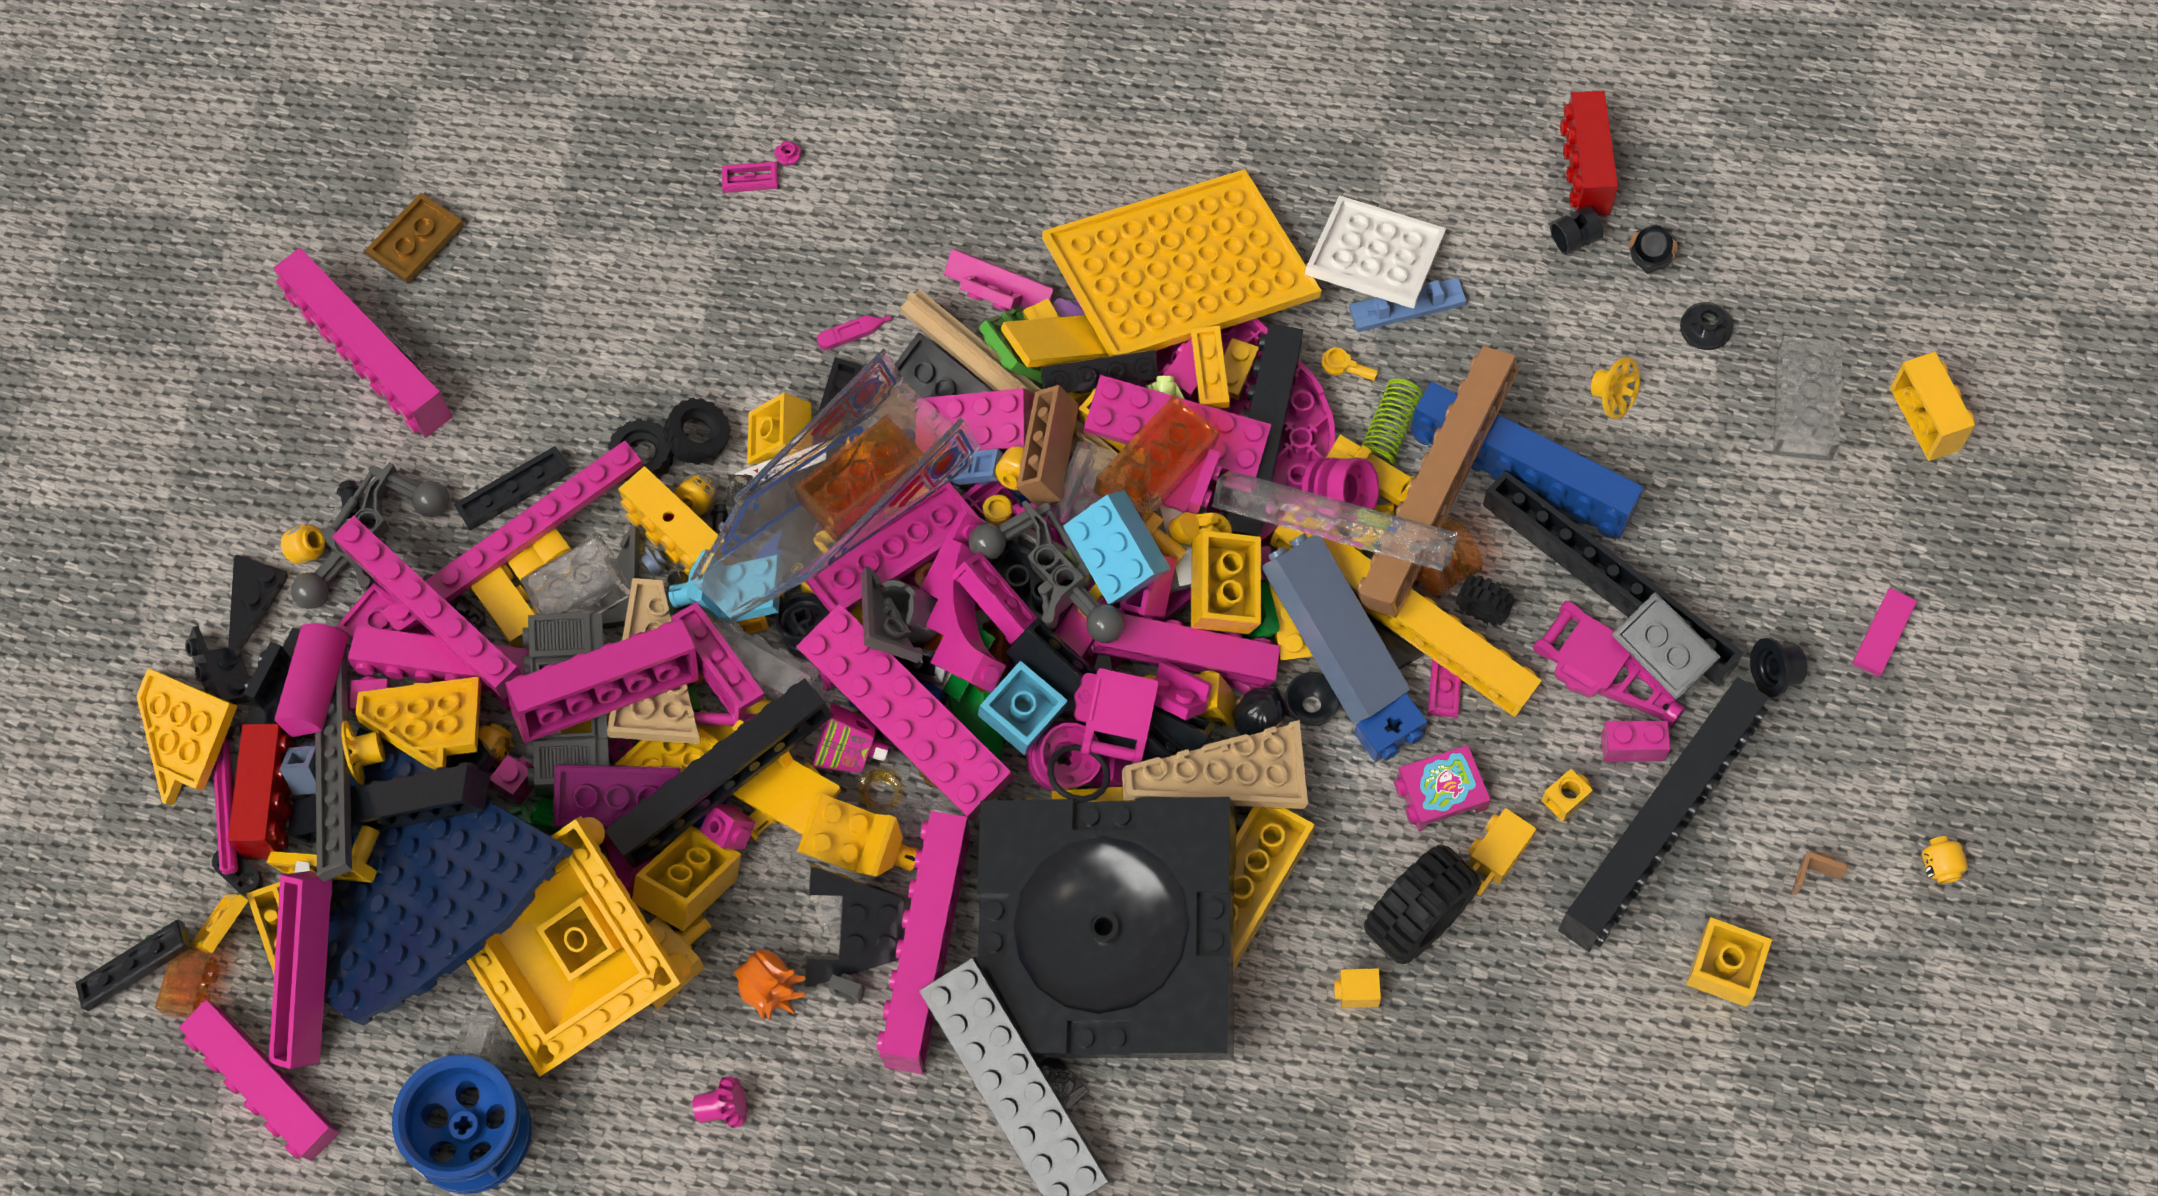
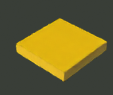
M225 894L191 942V947L199 952L213 953L249 900L240 894Z

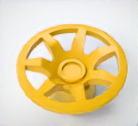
M1622 357L1611 366L1610 370L1599 369L1594 374L1591 381V393L1594 397L1602 399L1604 412L1609 418L1621 419L1635 402L1640 387V370L1634 359ZM1630 364H1631V366H1632V368H1633V370H1634V371L1631 372V373H1629V371H1630ZM1635 381L1634 390L1627 388V384ZM1624 395L1631 396V403L1628 407L1623 398ZM1618 406L1620 412L1617 414L1613 413Z
M345 720L341 726V739L345 758L354 781L357 785L362 786L365 780L363 766L385 761L383 742L378 731L356 736L350 723Z

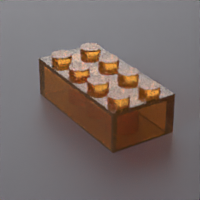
M1173 395L1097 476L1093 492L1103 498L1107 494L1125 490L1145 524L1153 513L1158 510L1206 458L1209 448L1212 450L1215 448L1220 431Z
M886 414L797 483L794 489L798 502L837 542L884 505L926 462L925 454ZM927 464L900 491H902L915 477H917L918 475L921 476L923 474V469L927 466Z

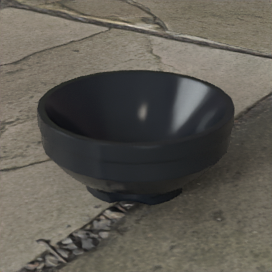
M1700 302L1690 306L1680 321V331L1683 338L1697 349H1718L1724 346L1732 335L1733 323L1730 314L1723 307L1715 303ZM1706 313L1713 314L1717 318V323L1707 325L1703 323L1701 316Z
M1307 672L1296 676L1288 685L1285 693V703L1290 716L1295 721L1300 720V724L1306 726H1320L1329 722L1335 716L1340 706V701L1326 677L1318 672ZM1308 697H1315L1320 701L1321 708L1316 712H1308L1303 707V701Z

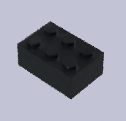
M1010 539L1006 541L1004 553L997 559H994L991 565L1037 618L1043 622V599L1038 592V587L1044 581L1031 567L1028 556L1032 551ZM1047 560L1042 565L1048 566L1053 562ZM1066 580L1061 586H1068L1073 580ZM1074 603L1059 615L1057 626L1051 629L1054 633Z

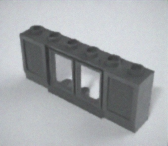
M602 613L528 615V627L523 628V646H529V655H524V673H533L549 664H558L571 659L577 654H586L600 649L603 646ZM607 714L591 719L592 733L547 735L527 743V758H533L534 768H528V787H535V797L554 796L555 764L609 765Z

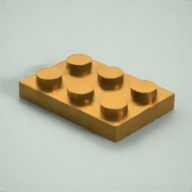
M420 192L365 249V252L372 260L409 284L464 227V224L460 218Z

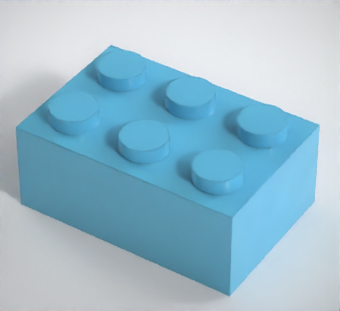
M1125 490L1105 495L1063 525L1108 605L1127 600L1171 570Z

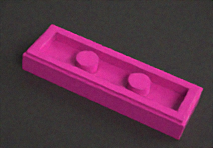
M1889 588L1852 664L1880 677L1917 600Z
M1433 659L1427 715L1458 718L1461 679Z

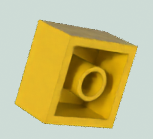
M1710 917L1703 929L1685 985L1747 1007L1755 996L1772 939Z

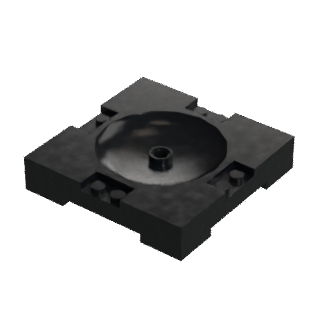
M1230 797L1135 798V801L1084 803L1075 802L1073 799L980 801L977 894L980 896L978 957L976 959L1038 1060H1045V1058L1234 1060L1235 996L1233 994L1236 806ZM1111 922L1113 924L1112 931L1108 935L1101 936L1099 934L1101 925Z

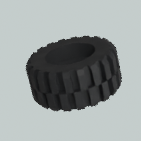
M1439 844L1431 848L1409 866L1374 905L1373 910L1368 914L1364 922L1365 933L1396 963H1410L1424 950L1429 948L1472 901L1481 886L1479 874L1449 846Z

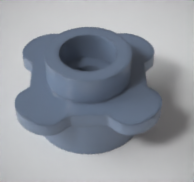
M646 546L645 551L647 553L641 557L645 566L655 576L661 571L668 574L669 571L665 566L668 560L659 549L654 551Z

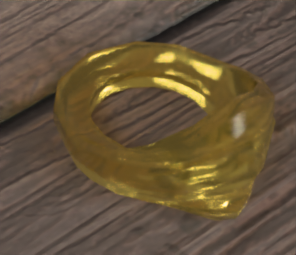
M874 769L865 772L859 779L858 790L861 799L867 807L882 812L889 811L898 805L902 795L901 786L891 773L885 770ZM876 780L890 784L894 790L893 799L887 804L874 802L867 791L872 782Z

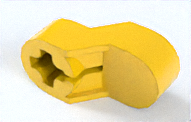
M1185 512L1172 519L1169 523V532L1176 542L1187 546L1192 545V541L1203 530L1232 533L1229 521L1224 516L1213 512L1203 514Z

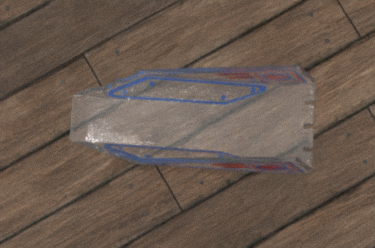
M884 348L734 497L733 502L735 505L726 522L721 521L718 527L720 533L711 550L706 549L690 579L732 621L818 575L960 475L974 461L972 455L980 446L966 421L960 417L955 424H952L945 416H939L940 412L923 397L919 398L920 394L908 383L902 382L904 378Z

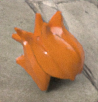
M759 949L749 956L747 963L740 965L733 971L739 981L738 991L741 999L754 1007L760 1014L761 1019H764L766 1013L767 1019L770 1020L775 1008L794 1014L795 1010L788 1000L805 996V992L793 991L792 984L806 980V977L794 975L796 973L795 970H789L786 963L777 954L769 950Z

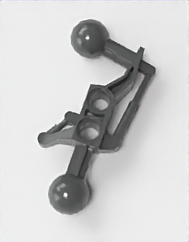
M390 462L384 469L371 465L368 469L369 473L353 497L349 498L330 528L328 527L323 530V536L333 553L314 573H302L295 578L291 586L293 601L305 609H314L323 605L329 595L328 584L346 564L356 571L358 584L362 590L367 591L372 585L371 576L352 560L332 538V535L341 528L356 506L358 498L366 487L367 490L362 507L354 516L363 525L368 521H376L375 526L369 530L379 539L389 529L385 519L382 517V500L389 488L412 499V505L415 510L422 516L431 518L441 515L447 509L449 504L447 489L439 482L426 481L419 484L398 474L395 466Z
M1025 500L1022 502L1024 512L999 526L986 522L977 525L971 531L969 537L970 551L974 555L980 551L988 561H991L1004 553L1006 541L1034 527L1037 532L1036 547L1029 554L1028 559L1033 571L1044 581L1038 587V592L1043 599L1042 620L1049 629L1055 628L1059 615L1074 603L1087 617V631L1093 639L1100 643H1111L1122 635L1125 627L1123 614L1112 605H1100L1088 592V585L1093 577L1068 534L1053 514L1049 503H1044L1034 509ZM1048 516L1060 533L1061 539L1079 564L1077 568L1054 546L1047 522L1043 519L1044 517ZM1047 560H1054V562L1048 566L1042 565ZM1073 580L1070 585L1061 586L1064 581Z

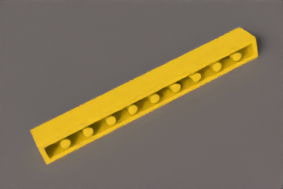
M1294 506L1274 531L1270 544L1276 549L1284 546L1287 551L1292 547L1289 542L1305 533L1307 538L1319 532L1363 607L1358 594V585L1361 579L1366 577L1370 571L1371 559L1366 557L1361 549L1353 548L1352 545L1339 538V535L1333 529L1325 528L1315 521L1309 512ZM1412 587L1396 618L1363 607L1364 611L1455 676H1458L1462 681L1513 717L1517 716L1542 681L1530 668L1522 667L1516 663L1506 651L1492 646L1482 634L1465 627L1459 618L1455 615L1447 614L1437 607V604L1431 598L1423 597L1414 591Z

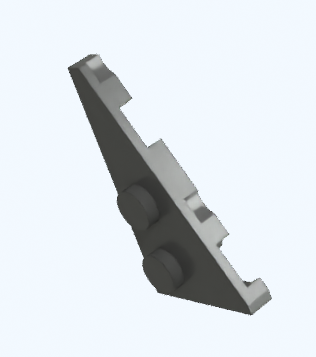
M631 526L620 543L622 549L616 561H611L601 580L599 590L595 592L591 600L594 605L590 614L602 613V629L625 626L632 578H639L640 531L636 526Z

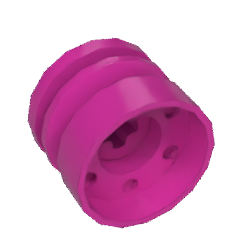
M1316 458L1306 468L1302 479V498L1307 511L1315 519L1364 520L1376 508L1379 497V481L1373 464L1367 459Z
M1076 722L1062 723L1047 730L1028 751V770L1032 779L1041 788L1056 791L1051 786L1047 776L1048 762L1053 753L1061 747L1072 744L1081 745L1085 726ZM1093 733L1092 740L1099 741L1097 736ZM1075 750L1062 754L1065 758L1062 764L1059 765L1057 761L1054 764V776L1057 783L1064 790H1072L1090 782L1101 767V764L1090 754L1089 756L1080 754V751Z

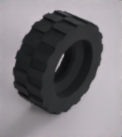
M689 398V400L680 401L672 409L663 427V438L668 445L667 448L678 459L681 458L684 462L694 463V465H700V463L707 464L711 460L717 459L727 445L731 436L729 435L731 425H729V419L724 415L723 410L715 406L713 402L705 401L702 398ZM691 419L701 421L710 429V439L705 443H696L690 440L684 434V424Z
M636 419V421L626 422L625 425L617 428V431L610 437V443L608 442L609 451L623 441H626L629 446L640 440L651 442L655 447V456L650 462L643 465L658 479H661V476L664 474L666 475L669 467L673 464L674 453L667 448L668 445L663 438V428L660 424L653 423L652 420ZM638 469L637 471H635L634 473H632L630 476H628V477L625 478L624 480L627 482V481H628L633 475H635L640 469Z

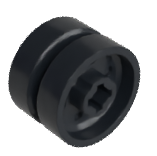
M794 594L786 598L779 605V612L775 613V625L785 648L789 653L799 658L806 657L796 646L830 613L815 594Z

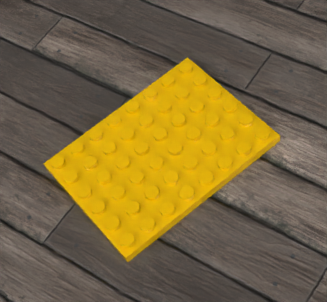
M1245 169L1042 231V240L1109 356L1151 349L1157 351L1188 341L1191 338V328L1220 326V330L1318 299L1321 296L1322 290L1313 277L1305 275V263Z

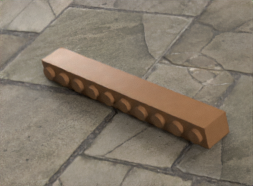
M1482 346L1478 356L1475 355L1470 364V372L1466 380L1463 379L1461 381L1454 404L1451 403L1447 408L1446 420L1442 428H1438L1434 434L1433 446L1430 452L1424 454L1421 461V469L1417 477L1412 478L1405 501L1400 502L1397 507L1396 519L1392 527L1389 526L1384 533L1383 545L1380 551L1375 552L1371 559L1370 571L1366 577L1361 579L1358 585V594L1363 607L1394 618L1397 617L1519 372L1516 355Z

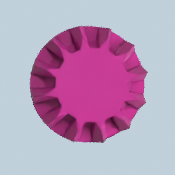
M732 1075L723 1077L715 1091L698 1094L693 1098L694 1116L701 1124L721 1119L725 1120L729 1127L736 1128L741 1127L747 1119L746 1112H748V1107L746 1105L747 1098L744 1095V1087L740 1085L739 1079L734 1078Z

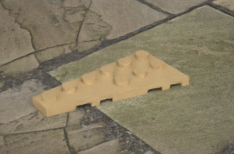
M632 578L622 640L628 639L636 633H644L656 629L666 622H671L662 580ZM687 684L611 711L607 728L608 737L700 744Z
M1300 720L1290 722L1289 725L1279 728L1275 726L1267 728L1263 732L1253 735L1244 734L1206 744L1200 749L1192 751L1187 749L1161 759L1157 757L1127 765L1122 770L1124 800L1135 801V798L1230 797L1235 806L1305 809L1308 805Z

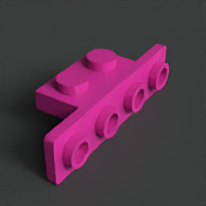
M956 249L951 250L944 272L945 276L961 282L959 289L968 292V297L979 301L986 299L993 302V307L1003 311H1008L1017 306L1028 308L1047 298L1051 302L1054 294V288Z

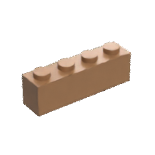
M1060 385L1035 392L1016 488L1036 507L1044 503L1050 504L1061 501L1079 404Z

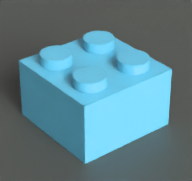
M1020 661L980 705L978 716L1025 755L1063 713L1068 700Z

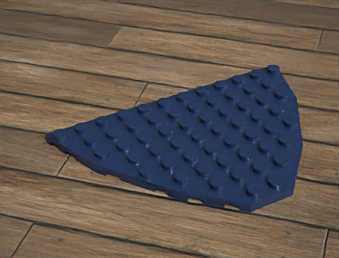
M359 727L355 735L360 736L371 732ZM382 739L385 761L363 766L365 780L362 786L370 785L372 781L384 782L392 780L396 776L408 777L413 776L415 772H432L435 770L423 765L399 748ZM350 773V786L357 785ZM487 799L484 811L379 831L380 834L367 861V865L377 871L373 883L332 880L333 893L330 902L324 1001L351 1021L365 1025L373 1021L372 1017L380 1012L388 1013L405 1004V999L412 995L421 996L438 984L437 979L445 973L451 974L482 950L486 945L487 939L495 933L501 935L510 928L534 900L537 887L543 880L550 881L556 874L554 867L563 857L568 859L574 849ZM358 835L351 836L352 848Z

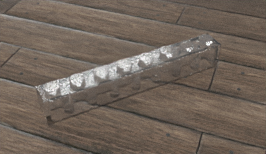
M1230 470L1217 478L1212 505L1214 508L1442 571L1452 562L1458 533Z

